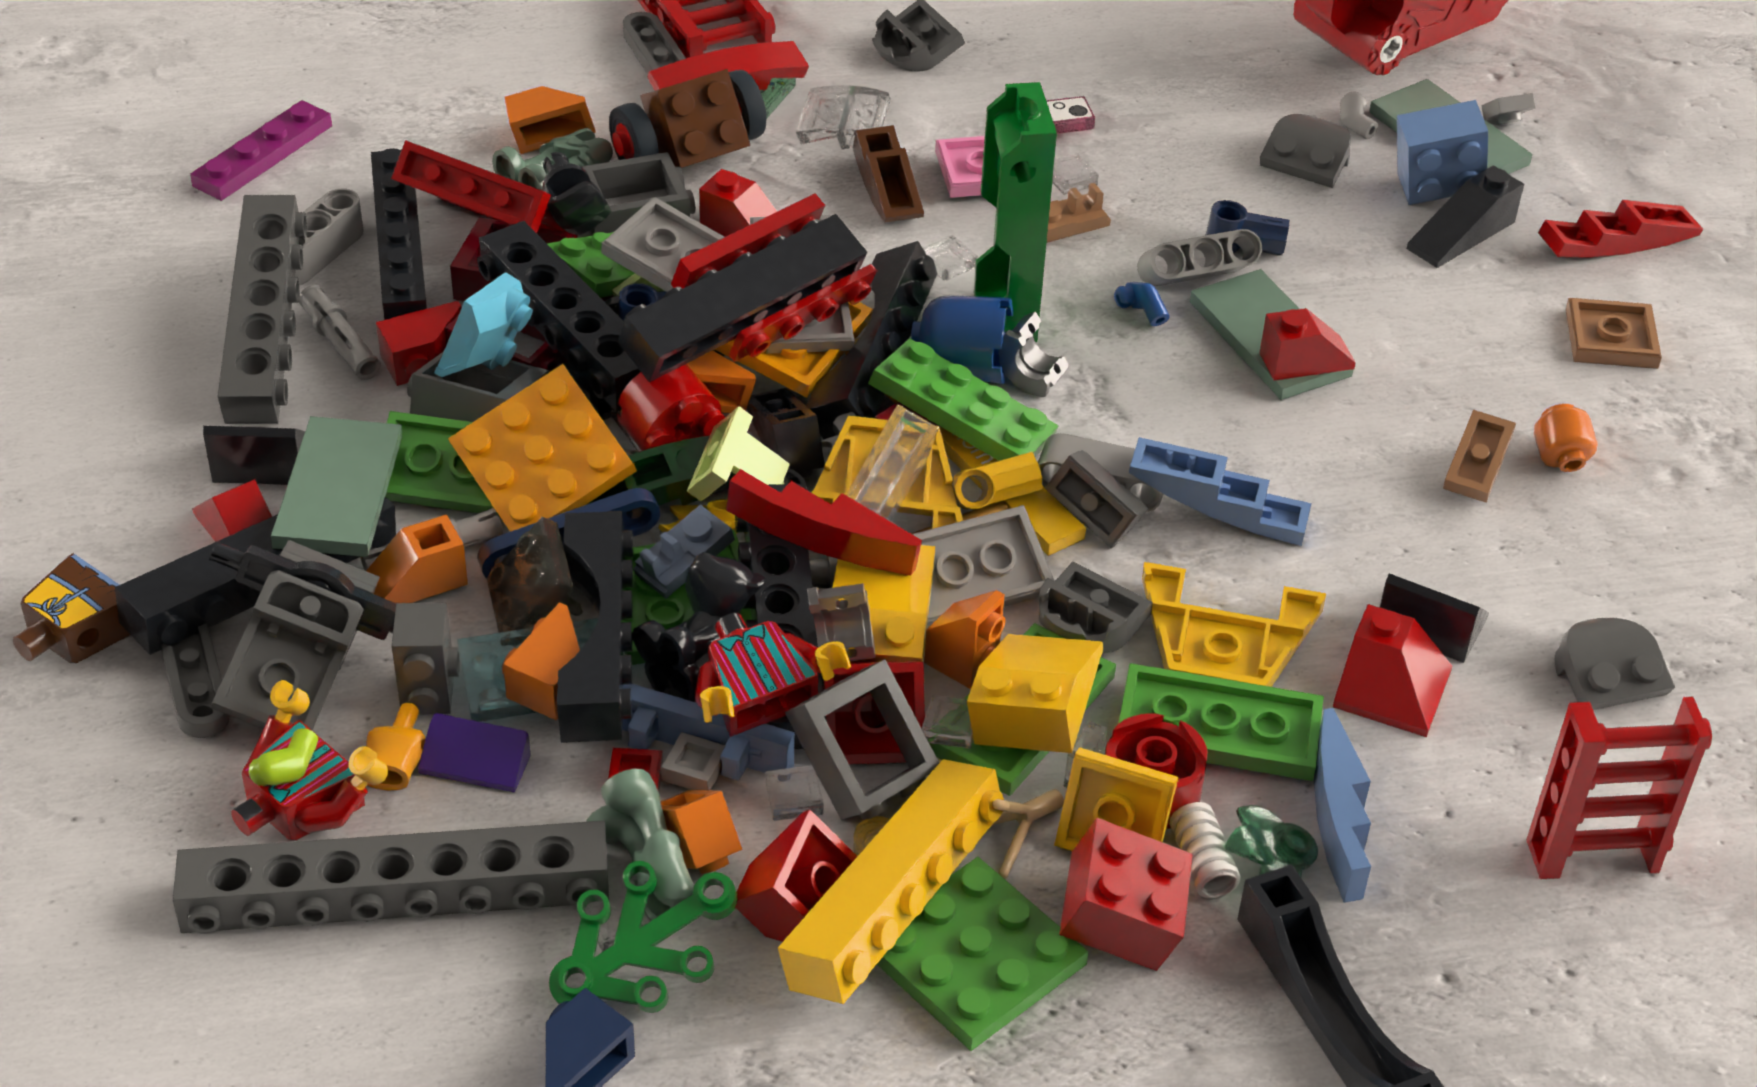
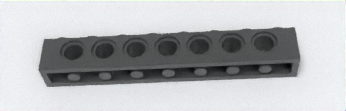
M605 820L177 850L173 904L181 933H211L221 930L249 928L259 930L277 926H315L333 922H370L388 918H425L431 915L480 914L486 911L534 910L542 907L577 906L579 897L589 890H599L609 900ZM593 901V902L589 903L588 905L598 904V903H601V902Z

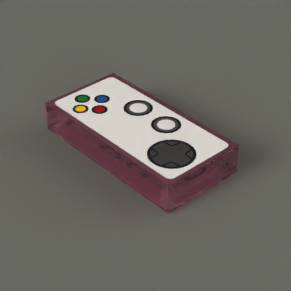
M1085 96L1046 100L1057 133L1094 129L1095 116Z

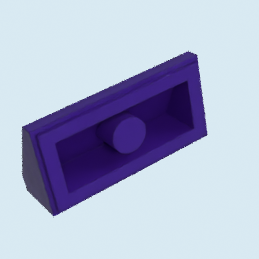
M436 713L429 724L418 772L419 774L515 793L531 757L529 734L524 730Z

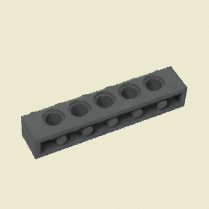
M244 195L217 396L225 424L278 423L280 406H287L288 383L284 379V371H291L292 349L291 345L287 343L288 337H294L296 333V317L294 310H291L292 303H298L300 298L299 279L295 277L296 270L303 269V248L299 244V238H306L307 235L306 213L299 212L295 195Z

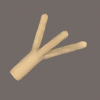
M1052 789L1023 804L1000 799L993 801V807L1003 812L1000 818L992 825L1017 820L1019 823L998 872L1004 879L1010 873L1032 822L1063 807L1064 798L1057 789Z

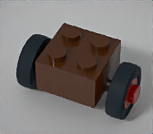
M728 69L642 94L640 98L644 110L636 103H627L612 109L609 116L610 137L619 160L668 152L674 166H680L681 168L751 146L749 140L758 138L764 133L767 121L763 97L755 80L744 70L728 72Z

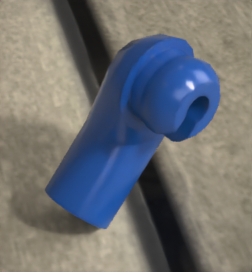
M1127 282L1125 286H1119L1114 292L1115 302L1120 308L1125 309L1131 306L1135 309H1143L1151 326L1162 325L1170 318L1157 289L1150 283Z

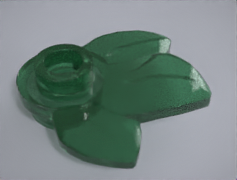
M1248 805L1237 808L1236 813L1242 825L1233 831L1224 847L1231 853L1260 864L1259 875L1292 864L1300 877H1302V870L1311 867L1317 859V843L1304 828L1296 824L1284 823L1273 812L1260 806Z

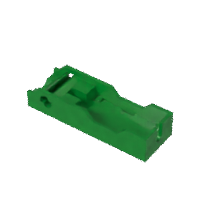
M1040 82L1005 84V92L986 108L981 196L996 207L993 246L976 259L973 293L974 296L1011 298L1013 316H1006L1004 333L1008 330L1012 331L1025 315L1036 311L1040 318L1057 139L1055 125ZM1039 328L1033 334L1035 342H1037Z

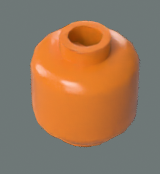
M1557 404L1551 406L1541 414V417L1534 425V437L1539 455L1547 466L1560 467V470L1563 472L1577 471L1586 465V461L1590 460L1597 451L1598 442L1591 418L1586 411L1574 405Z

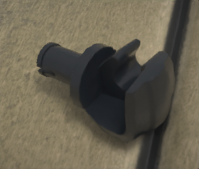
M553 152L551 156L555 164L552 165L548 157L543 161V168L547 175L541 190L551 194L547 208L560 228L574 235H582L600 224L612 211L598 187L591 182L587 171L579 165L569 164L565 154Z

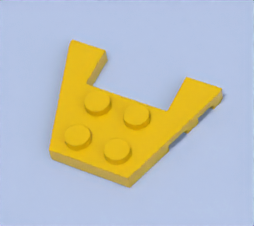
M848 415L814 490H812L814 495L832 504L843 493L869 509L931 516V529L963 521L960 507L957 506L952 486L953 479L939 426Z
M1144 562L1142 583L1146 599L1152 602L1151 619L1164 669L1272 687L1323 612L1326 593L1284 586L1278 620L1180 603L1186 569Z

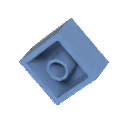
M1476 100L1397 115V174L1408 205L1452 197L1468 179L1487 169L1488 129Z

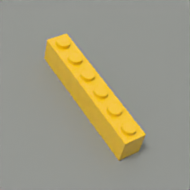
M945 759L935 767L778 947L790 991L844 1004L857 987L866 980L868 974L886 952L895 945L897 939L915 917L921 914L924 906L939 888L949 880L953 871L968 853L973 851L978 841L992 824L1000 818L1003 811L995 809L993 801L996 799L1004 800V797L999 789L995 769Z

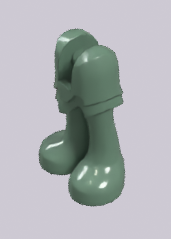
M584 128L569 135L554 138L549 143H545L540 147V154L525 160L515 148L506 146L494 152L492 164L496 174L541 190L547 175L543 168L544 159L548 157L552 165L555 164L551 153H563L567 156L569 164L582 167L610 162L613 149L609 141L599 137L596 138L589 128Z
M630 769L615 774L606 780L601 787V795L607 805L594 811L586 822L605 820L606 844L622 842L633 862L645 861L653 867L657 878V885L655 890L648 895L645 908L648 918L652 921L691 896L694 884L680 849V838L676 833L667 830L660 794L651 775L643 769ZM644 872L637 873V880H633L635 886L646 884L650 876Z

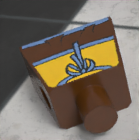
M72 553L23 596L20 605L27 628L13 637L15 648L27 661L34 660L50 649L69 663H79L130 636L119 623L115 587L119 584Z

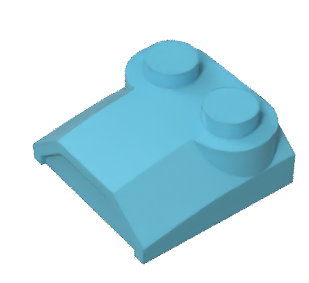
M505 272L464 301L438 367H436L434 372L435 374L444 377L479 364H483L493 370L498 365L504 367L509 363L517 349V344L513 342L517 331L519 332L525 327L533 312V309L529 307L530 297L523 293L519 280Z

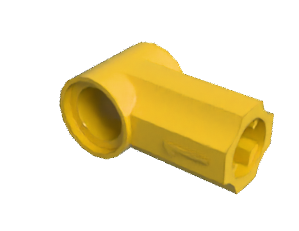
M1033 452L961 470L952 477V486L957 506L965 510L981 509L987 505L1043 490L1041 471ZM969 476L977 478L982 485L981 496L974 502L965 499L961 492L962 483Z

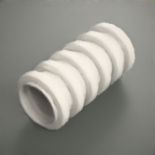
M1195 802L1184 805L1176 810L1170 818L1169 825L1174 833L1179 849L1193 854L1190 877L1195 883L1194 887L1198 895L1204 898H1217L1230 893L1240 883L1241 876L1237 867H1235V861L1230 854L1229 847L1225 842L1224 835L1220 830L1219 823L1211 806L1206 803Z

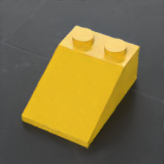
M921 545L917 567L911 576L863 567L837 559L833 588L864 584L870 606V621L874 637L875 658L850 662H880L884 659L886 662H924L935 546Z
M1007 634L978 667L967 699L974 744L1072 753L1103 652V642Z

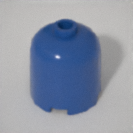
M950 295L937 297L923 311L921 322H913L911 339L929 345L936 354L951 363L965 366L971 371L972 375L986 383L1004 384L1005 378L1003 375L1004 371L999 362V349L1001 350L1003 336L1005 335L1006 316H1013L1011 298Z

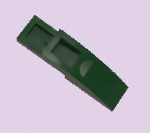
M710 435L668 443L629 455L628 457L633 462L637 471L588 504L634 488H643L650 491L654 495L658 506L680 498L682 506L698 501L696 497L687 492V489ZM731 471L727 482L709 496L729 489L730 480L736 474Z

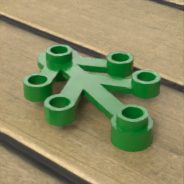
M645 861L630 863L623 872V881L627 891L614 944L597 956H595L600 927L610 918L611 906L603 892L599 890L584 892L577 902V911L581 920L572 956L559 961L552 969L549 977V989L554 1000L558 1004L570 1001L584 988H587L600 999L638 1005L642 1011L647 1013H656L662 1010L668 1002V991L665 983L659 977L645 976L637 983L608 977L625 965L684 975L687 980L693 983L705 982L714 972L713 957L707 948L692 946L683 952L655 946L701 916L710 920H721L729 916L737 904V894L733 881L725 874L719 872L707 873L697 880L691 896L641 927L648 895L655 890L657 878L653 867ZM639 872H644L650 876L648 882L642 886H635L630 883L631 878ZM712 885H718L724 889V892L717 899H709L704 895L705 890ZM593 901L601 902L604 905L603 910L597 915L585 913L586 906ZM695 957H702L707 961V965L702 971L693 972L687 968L689 961ZM580 973L586 977L584 984L579 988H570L566 985L567 979L572 974ZM646 988H659L661 990L659 998L653 1002L644 1001L641 995Z

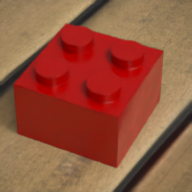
M1096 818L1071 853L1059 935L1157 971L1184 938L1193 854Z

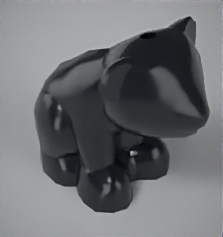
M705 552L699 553L688 570L685 585L687 597L694 614L686 621L667 629L655 620L644 622L633 629V642L640 656L645 661V674L652 688L655 691L696 703L695 693L700 667L709 661L708 646L713 641L720 639L715 630L716 623L728 614H740L749 598L762 588L766 578L759 573H753L747 566L737 560L713 556Z

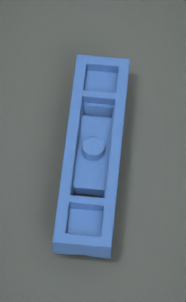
M635 684L623 685V688H631L632 719H623L622 730L629 732L630 741L628 746L630 748L649 749L654 740L674 745L681 732L725 745L720 756L722 760V776L740 780L747 768L786 780L794 767L795 732L763 724L730 737L722 714L712 716V722L705 723L703 710L695 702Z

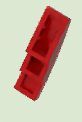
M794 41L766 42L724 48L685 58L649 71L647 78L653 89L659 90L728 69V72L744 70L752 76L759 90H767L772 78H804L809 65Z
M1622 200L1615 213L1583 210L1576 223L1545 220L1538 234L1557 257H1602L1630 254L1671 245L1700 236L1703 228L1683 206Z
M742 469L730 480L726 511L769 534L813 552L863 567L910 576L916 570L922 540L843 493L830 504L793 481L779 492Z

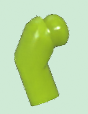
M301 728L295 730L288 748L266 752L251 762L249 765L251 780L259 786H274L295 782L302 778L318 743L317 735L308 729Z

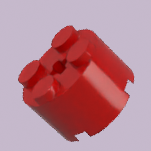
M687 364L650 383L642 372L639 373L623 390L618 402L622 408L621 416L617 414L618 422L641 451L681 440L709 436L713 427L725 418L719 401Z
M1146 713L1129 717L1118 723L1113 729L1104 755L1178 777L1166 829H1170V818L1176 810L1184 805L1200 802L1207 766L1208 751L1201 735L1192 726L1181 720L1179 726L1163 721L1164 715Z

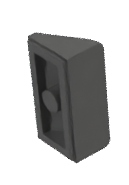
M1083 450L1070 454L1044 488L1110 548H1113L1148 511V507Z

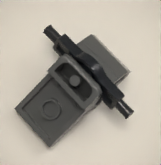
M288 540L279 556L256 546H250L246 553L216 541L209 561L238 571L235 577L237 582L259 590L261 593L212 701L211 708L264 729L269 715H276L279 709L272 704L270 692L277 682L285 680L293 685V693L299 688L307 693L310 701L308 709L301 715L292 716L290 722L294 724L301 720L313 730L357 631L380 640H385L389 632L393 634L396 603L374 595L379 576Z

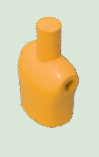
M403 703L392 726L374 727L368 732L366 747L375 751L377 759L386 764L388 775L380 784L372 785L368 783L367 786L387 791L402 790L408 786L411 775L421 759L426 739L421 730L413 728L419 715V709L416 705Z

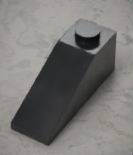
M1494 165L1468 179L1412 237L1406 249L1434 267L1439 268L1515 223L1524 183L1509 175L1505 170L1499 169Z
M786 388L751 395L747 411L753 416L752 422L761 443L790 463L788 468L798 472L803 478L811 476L814 469L823 468L825 462L817 415Z

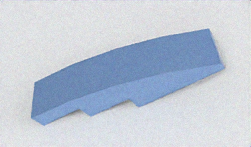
M1141 437L1138 438L1129 468L1131 475L1164 495L1209 517L1258 535L1302 546L1312 503L1268 494L1270 480L1225 470L1228 459L1226 456Z
M1334 708L1324 709L1321 720L1314 773L1316 814L1328 865L1342 900L1346 903L1364 898L1371 870V864L1364 852L1371 822L1364 810L1371 781Z

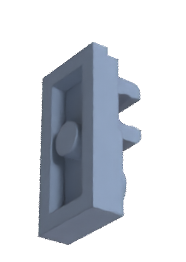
M700 504L671 530L660 535L661 540L649 550L647 548L643 549L640 553V558L635 561L636 566L633 570L640 579L666 599L686 582L688 570L699 553L705 552L717 556L735 540L732 528Z

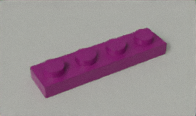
M303 100L299 101L190 173L192 187L220 201L224 200L331 128V113Z

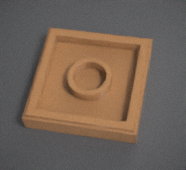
M1568 298L1566 316L1573 362L1659 368L1662 355L1652 304Z

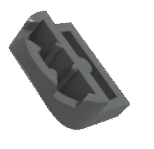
M917 0L896 17L887 9L877 19V31L875 38H872L873 44L880 56L891 64L910 71L931 69L965 44L962 34L925 0Z
M1305 114L1284 116L1274 126L1260 155V166L1333 188L1343 166H1348L1350 133L1342 125Z
M1073 561L1055 581L1047 578L1041 587L1039 595V622L1041 625L1066 639L1102 641V653L1114 652L1122 648L1148 619L1152 611L1151 601Z
M1596 618L1578 622L1565 633L1559 648L1555 652L1554 660L1557 676L1567 674L1577 702H1590L1593 710L1667 695L1675 688L1655 637L1645 627L1630 620Z

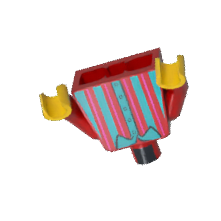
M731 613L722 617L715 625V630L720 639L713 641L708 646L709 661L700 667L695 700L703 710L704 722H712V716L722 714L727 732L732 737L786 716L785 711L818 694L817 673H821L823 679L828 681L834 677L833 669H849L851 664L842 642H829L816 647L791 633H784L776 622L766 621L748 628L740 614Z
M281 680L273 686L270 692L272 704L279 709L276 715H269L258 742L241 773L247 800L231 811V815L236 826L246 836H250L270 823L288 840H298L313 832L337 829L345 825L353 812L365 806L364 797L368 793L366 785L368 783L376 785L383 782L388 775V769L385 763L377 759V753L369 747L362 746L357 748L351 754L348 762L317 735L318 743L302 778L295 782L281 785H256L249 776V765L251 762L266 752L288 748L295 730L301 728L311 730L301 720L294 724L290 722L292 716L301 715L308 709L310 701L307 693L299 688L293 693V685L285 680Z

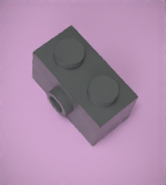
M396 603L391 647L400 706L403 703L416 705L420 715L451 714L454 677H459L460 653L459 647H452L447 603Z

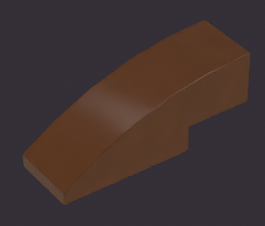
M894 125L856 130L853 143L856 162L870 199L884 223L924 217L923 206L905 148H900Z

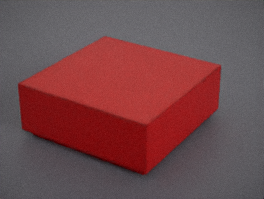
M613 747L608 779L625 770L643 769L651 775L659 792L663 750Z

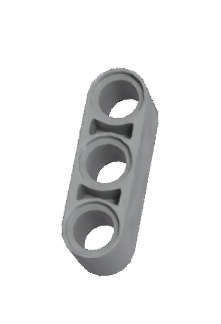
M346 188L331 190L303 211L306 213L307 235L306 238H299V244L303 248V269L296 270L295 277L299 279V285L308 282L363 235L360 198L355 191Z
M1248 229L1166 242L1146 251L1139 258L1137 271L1145 283H1150L1153 286L1234 273L1254 264L1260 258L1262 243L1260 238ZM1233 242L1241 247L1243 251L1242 260L1233 254ZM1195 249L1200 250L1204 254V267L1195 261ZM1157 255L1162 257L1167 263L1166 274L1157 269L1155 264Z
M1062 433L1053 434L1046 439L1038 460L1042 475V485L1044 487L1047 486L1070 454L1083 450L1148 507L1147 512L1159 507L1164 494L1129 473L1135 451L1134 448Z

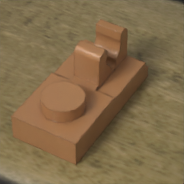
M1095 183L1089 184V192L1087 194L1081 195L1076 188H1072L1068 192L1067 199L1051 201L1047 243L1110 226L1111 219L1102 209L1104 193Z
M1473 410L1446 475L1443 489L1487 503L1512 439L1516 423Z

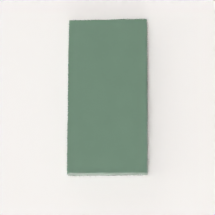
M1425 79L1372 100L1369 112L1397 133V115L1461 102L1429 79ZM1484 119L1488 129L1487 169L1494 165L1510 174L1529 166L1533 154Z
M1262 269L1191 290L1190 303L1280 400L1352 377L1353 370L1273 380L1259 354L1266 314L1291 309L1297 310L1299 308Z
M310 416L271 534L272 548L283 549L288 540L320 553L368 557L401 443L402 424Z

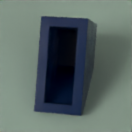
M584 988L570 1001L560 1003L546 1021L545 1087H602L635 1057L633 1023L587 988Z

